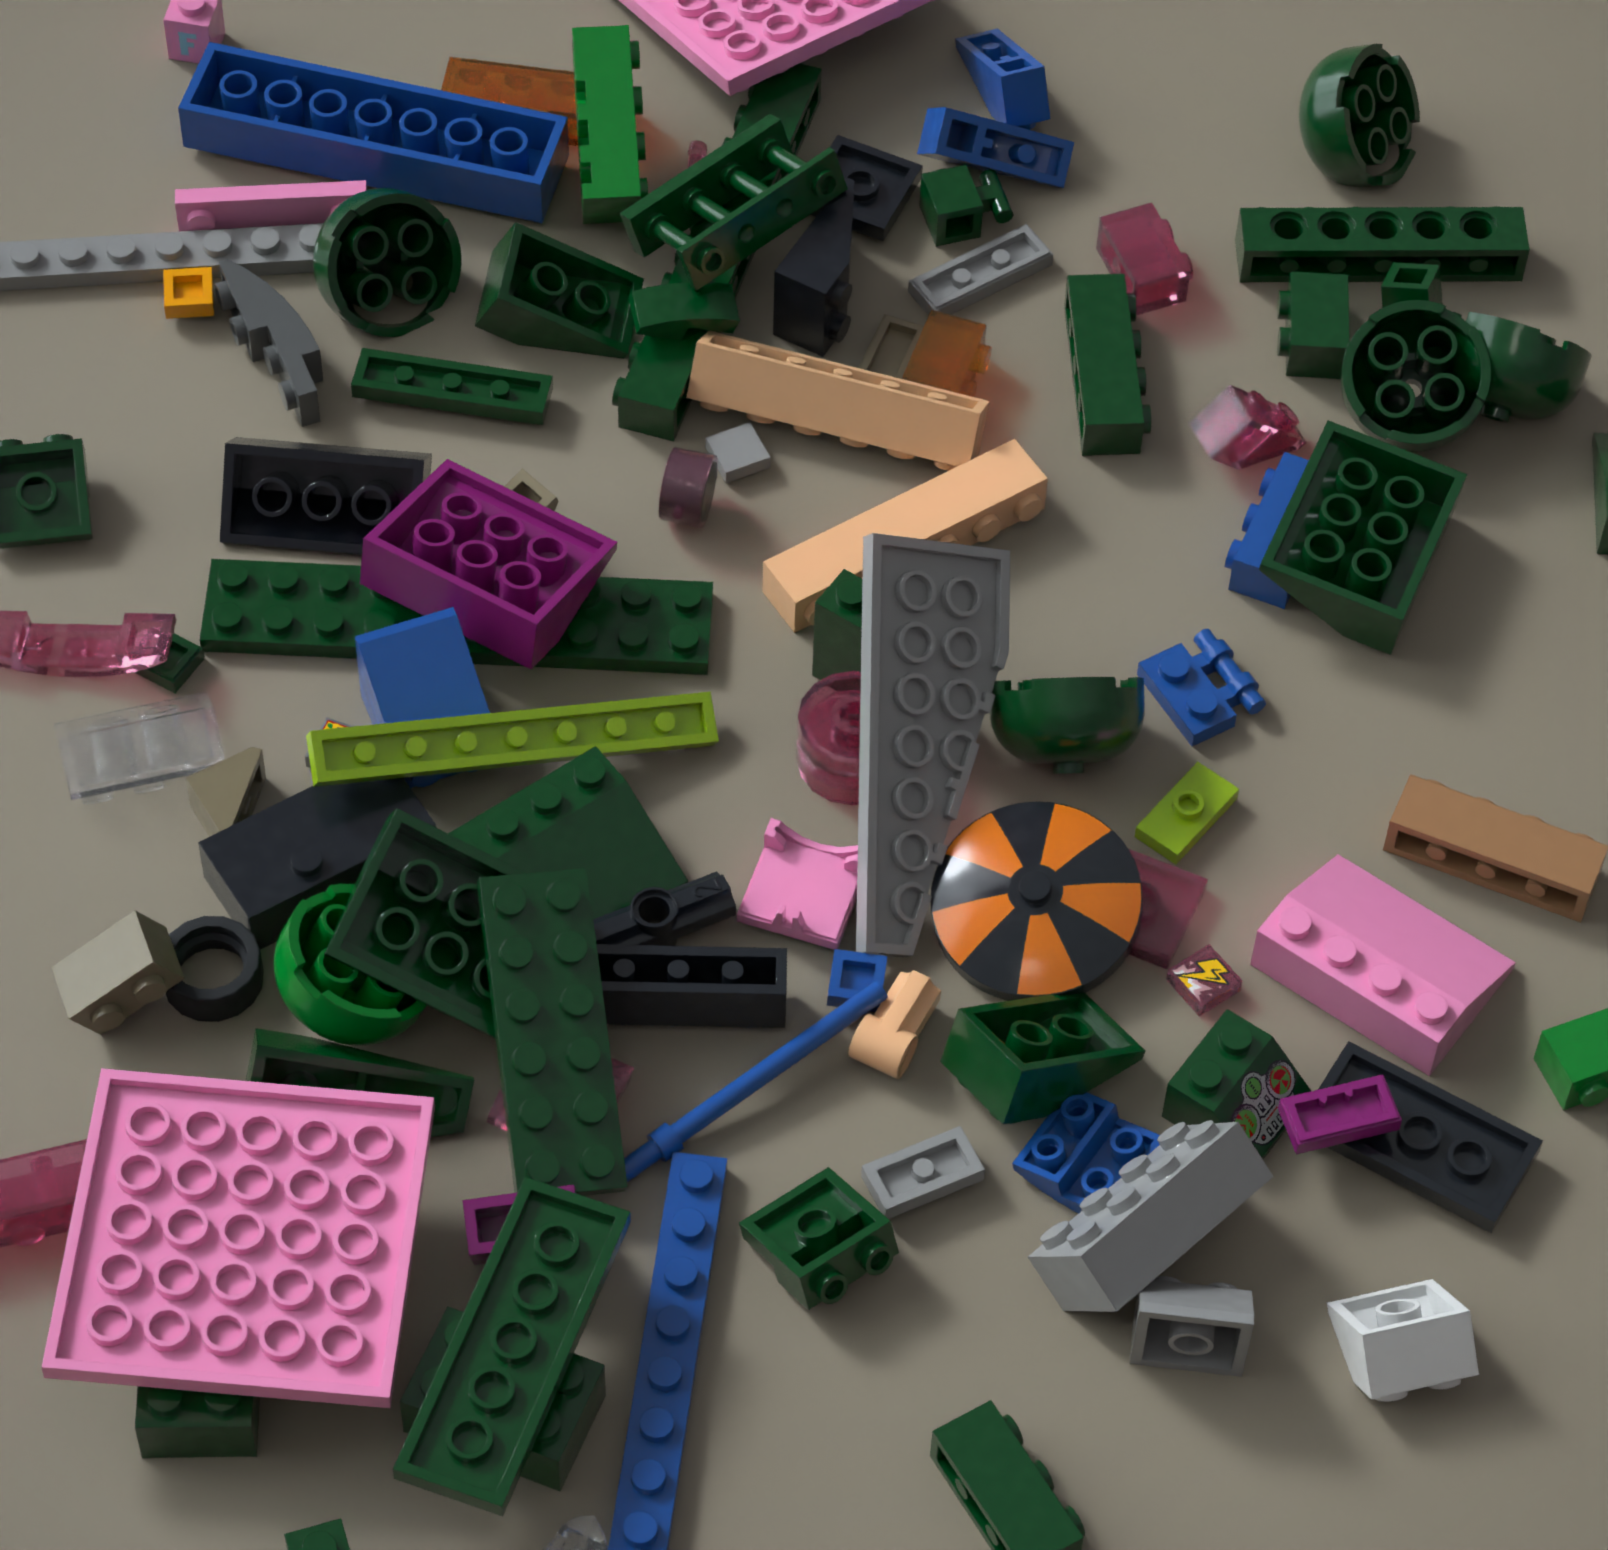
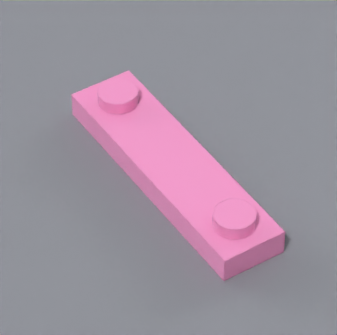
M366 180L175 189L179 231L324 223L339 204L351 196L367 190Z

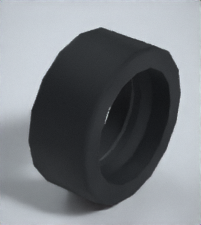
M202 916L184 922L169 934L180 966L195 953L207 949L228 950L237 954L243 962V970L240 975L227 985L215 989H199L186 984L182 980L167 990L165 994L168 1002L181 1015L197 1021L220 1022L238 1016L254 1003L262 990L263 962L255 935L242 923L225 916Z

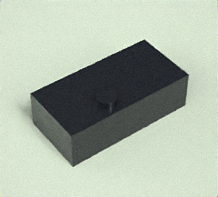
M404 778L318 787L311 786L198 842L204 878L231 919L242 923L255 935L261 950L278 941L282 929L302 899L306 900L311 896L326 892L329 885L356 884L387 817L396 808L436 827V824Z

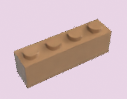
M1410 774L1390 819L1383 850L1581 923L1601 874L1608 845L1597 842L1585 834L1572 833L1547 824L1538 817L1522 815L1500 807L1488 799L1473 797L1453 790L1436 780H1426Z

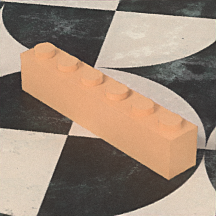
M708 331L696 343L686 397L700 401L701 407L711 411L725 412L728 409L747 413L746 417L758 423L770 424L774 423L775 420L793 425L795 431L805 435L815 436L823 432L839 436L842 443L852 447H867L870 444L886 448V452L896 458L914 459L917 456L933 460V464L936 467L947 471L978 457L990 403L987 400L713 331Z
M1013 439L763 561L762 592L794 633L810 625L814 626L815 602L843 569L863 579L864 536L878 533L963 545L986 542L995 537L999 531L1019 521H1029L1045 509L1048 478L1020 444Z

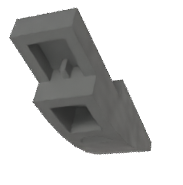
M229 259L220 261L221 282L215 283V292L222 311L230 310L233 317L229 318L236 344L238 346L246 345L252 362L265 359L270 374H279L282 382L278 383L284 407L287 411L295 410L302 427L321 422L318 394L314 385L323 381L321 353L311 331L295 309L267 282Z

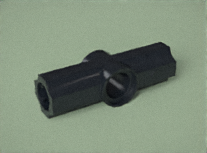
M717 871L670 890L657 887L646 888L634 896L631 905L593 919L596 944L675 946L678 938L735 916L736 904L724 875H720ZM649 920H660V921H662V922H660V923H648L647 921H649Z

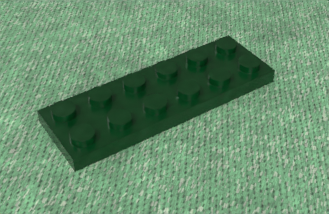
M587 868L479 877L477 889L514 1193L519 1191L524 1177L555 1187L574 1185L577 1194L582 1196L625 1192L628 1184Z
M524 1177L394 1464V1479L503 1517L631 1223L630 1211Z

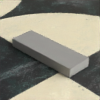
M1025 224L909 280L908 292L934 322H937L1051 266L1053 263V253L1032 229Z

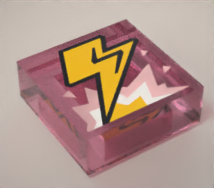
M1210 944L1168 969L1166 977L1169 984L1199 1017L1241 991L1243 982Z

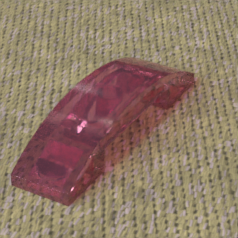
M0 611V667L60 677H102L145 670L167 661L177 619L175 614L125 613L122 625L32 623L27 611Z

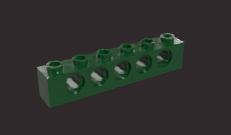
M1523 207L1240 208L1235 236L1239 282H1289L1290 272L1348 275V282H1383L1393 262L1440 265L1441 282L1522 281L1530 251Z

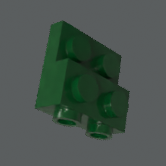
M55 434L45 437L43 442L23 444L21 440L17 439L0 440V549L93 539L86 453L82 438L73 439V436L68 434Z
M829 1167L739 1222L743 1239L773 1265L778 1283L808 1310L821 1302L825 1304L838 1302L845 1295L849 1284L867 1273L874 1276L882 1274L891 1265L893 1257L899 1253L891 1221Z

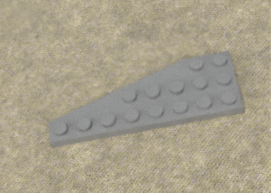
M872 533L863 537L856 952L901 958L913 956L932 897L928 895L935 869L937 865L943 862L948 847L944 844L949 825L952 820L957 818L980 744L976 743L982 721L984 715L990 713L995 698V695L992 694L994 681L998 671L1004 669L1009 654L1010 550Z

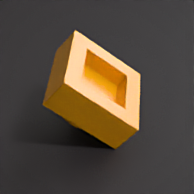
M212 267L163 270L166 319L214 316Z

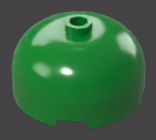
M355 884L329 885L326 892L316 894L306 900L302 899L279 935L274 953V974L278 990L284 1003L298 1021L323 1038L336 1043L354 1046L374 1045L388 1041L413 1025L427 1005L324 955Z

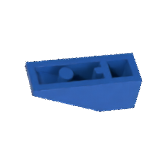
M998 28L955 38L956 48L991 116L996 121L1030 130L1036 126L1037 122L1051 119L1044 65Z
M940 107L927 109L917 154L960 166L967 165L969 168L982 171L992 169L1000 175L1064 188L1075 142L955 109Z

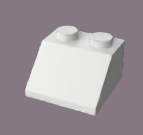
M1433 1279L1327 1303L1328 1314L1352 1380L1371 1400L1375 1399L1382 1402L1396 1401L1408 1395L1407 1391L1424 1387L1449 1389L1459 1385L1463 1378L1479 1375L1470 1310Z

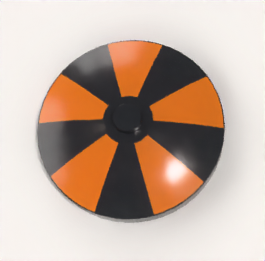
M1036 801L1011 804L991 811L973 821L947 847L942 864L936 868L931 886L932 897L930 903L933 926L945 957L954 969L970 984L985 993L1006 1001L1050 994H1081L1092 990L1108 979L1125 961L1135 944L1142 922L1143 897L1140 874L1136 862L1125 843L1109 826L1093 815L1078 808L1054 802Z

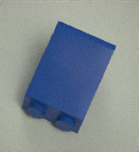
M454 607L355 636L361 698L373 725L490 713ZM462 772L405 777L404 780L410 788L426 787L434 784L439 779Z

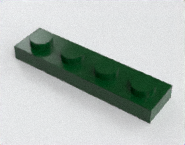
M362 348L352 379L351 390L352 397L544 425L553 391V376Z

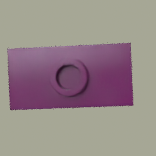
M1383 1074L1281 1098L1278 1105L1279 1113L1296 1155L1400 1130L1402 1122Z

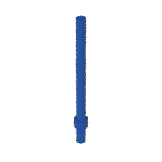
M874 981L670 1126L667 1123H663L647 1135L648 1141L624 1158L627 1182L661 1159L667 1162L672 1158L673 1152H681L684 1149L683 1143L888 999V995L882 985Z

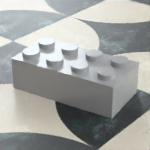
M1212 1120L1197 1125H1186L1185 1122H1180L1171 1126L1158 1137L1157 1141L1160 1145L1150 1154L1138 1156L1126 1163L1119 1170L1121 1178L1109 1188H1101L1087 1196L1080 1203L1082 1211L1069 1222L1063 1221L1054 1225L1041 1236L1040 1241L1042 1245L1031 1253L1028 1259L1063 1311L1117 1312L1274 1177L1239 1122L1214 1123Z

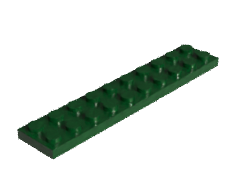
M211 559L199 640L200 647L204 649V652L357 659L355 636L423 615L361 585V566ZM599 577L558 643L534 667L708 675L713 582ZM464 636L473 664L525 667Z

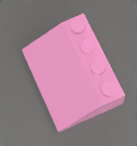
M1337 854L1288 893L1257 930L1250 965L1430 1076L1512 972L1516 962Z

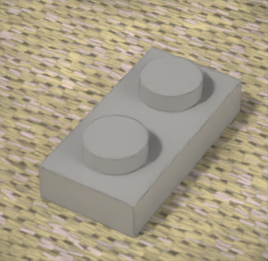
M961 1126L862 1165L861 1177L877 1207L888 1219L983 1181L985 1168Z

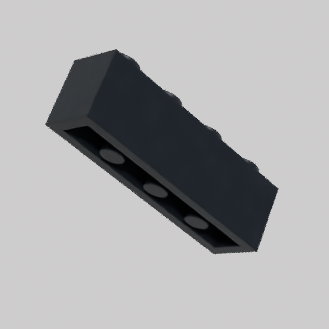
M597 944L608 1025L785 1028L787 948Z

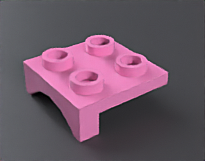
M771 818L764 834L763 851L737 912V922L833 950L838 949L857 901L858 845L836 847L820 844L800 836L782 821Z

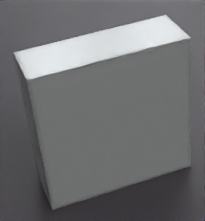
M750 422L706 437L705 448L712 461H716L717 469L725 483L770 468L771 457Z

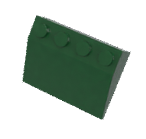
M1328 420L1261 561L1259 571L1342 636L1391 655L1454 513L1467 474Z
M596 746L448 833L525 873L587 868L593 919L631 905L634 896L643 889L657 887L670 890L688 883V879L627 781Z
M396 808L387 817L324 955L496 1040L477 881L479 877L524 874L525 872Z

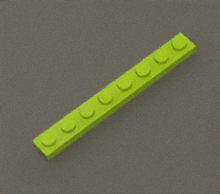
M711 691L313 730L306 735L313 787L571 761L595 746L605 757L707 747L719 742Z

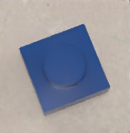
M834 949L827 1006L839 1007L874 981L879 982L883 987L888 956ZM880 1004L873 1008L870 1012H876Z

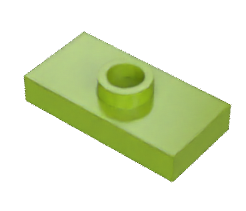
M1197 761L1136 826L1134 837L1176 865L1237 800L1239 788Z

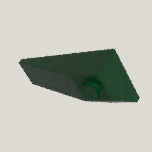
M255 1028L246 1081L434 1097L435 1111L431 1137L464 1132L474 1085V1077L313 1037Z

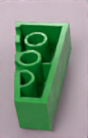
M629 25L572 28L583 224L623 222L619 213L648 195L647 178H640L638 162L646 160L644 132H636L635 115H643L642 87L633 86L632 69H640L639 40L630 41Z

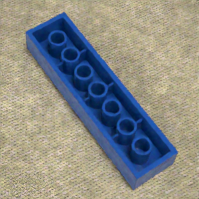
M213 42L208 43L178 107L183 147L341 181L366 180V186L374 188L403 190L421 198L539 223L544 221L569 157L568 117Z

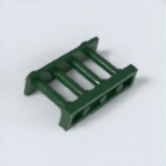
M770 113L619 214L633 250L645 258L664 244L669 245L678 252L690 287L697 291L842 194L848 187L835 150L829 147L808 162L793 154L781 119ZM778 168L788 173L787 176L770 187L760 182V180ZM741 193L751 199L733 212L722 207ZM703 218L713 224L694 238L684 233L685 230Z

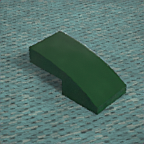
M689 282L663 284L632 291L629 296L636 334L682 340L688 328L733 334L740 322L732 284L709 282L697 291L690 287Z

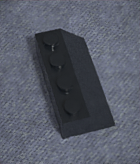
M235 437L225 443L220 542L362 554L363 538L431 475L432 453Z

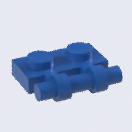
M1210 629L1201 630L1193 639L1202 653L1192 657L1183 644L1179 643L1138 663V677L1144 678V685L1192 747L1235 727L1237 714L1233 711V707L1242 703L1248 713L1253 715L1260 712L1266 705V701L1258 692V682L1251 673L1243 672L1232 659L1234 656L1233 650L1225 640H1218ZM1217 671L1227 685L1217 689L1207 675Z

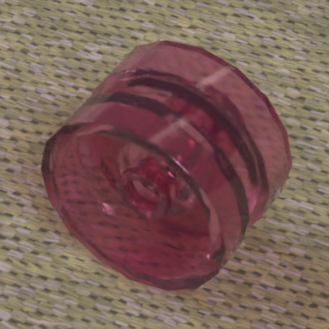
M859 671L832 674L815 683L802 698L797 716L798 739L796 743V760L800 776L813 792L831 802L847 805H859L861 672Z

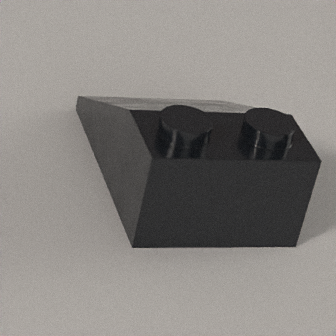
M847 177L845 181L848 189L825 204L774 271L773 335L821 357H824L834 342L840 343L844 339L851 323V317L847 315L848 301L852 294V285L849 284L855 181Z

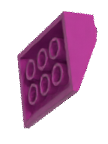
M446 459L363 538L360 584L423 616L454 607L465 637L532 669L558 643L617 550L618 542Z

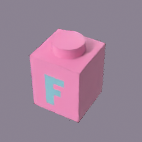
M170 1L163 19L168 57L173 60L199 64L208 43L222 44L224 39L225 25L222 1Z

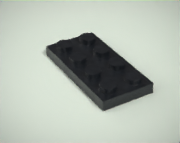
M1348 1041L1319 1089L1383 1074L1402 1122L1400 1130L1327 1148L1492 1233L1540 1152L1543 1140Z

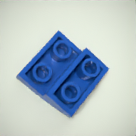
M1090 1093L1073 1095L1062 1103L1060 1109L1046 1117L1012 1165L1014 1171L1032 1185L1079 1214L1082 1211L1080 1203L1087 1196L1101 1188L1111 1187L1121 1178L1119 1170L1126 1163L1138 1156L1150 1154L1160 1145L1157 1141L1160 1135L1119 1118L1117 1107L1114 1103Z

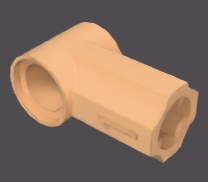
M915 970L909 973H899L887 993L888 999L880 1004L874 1015L868 1013L860 1022L848 1052L849 1057L896 1079H900L907 1070L917 1048L918 1036L941 997V990L932 983L930 977Z

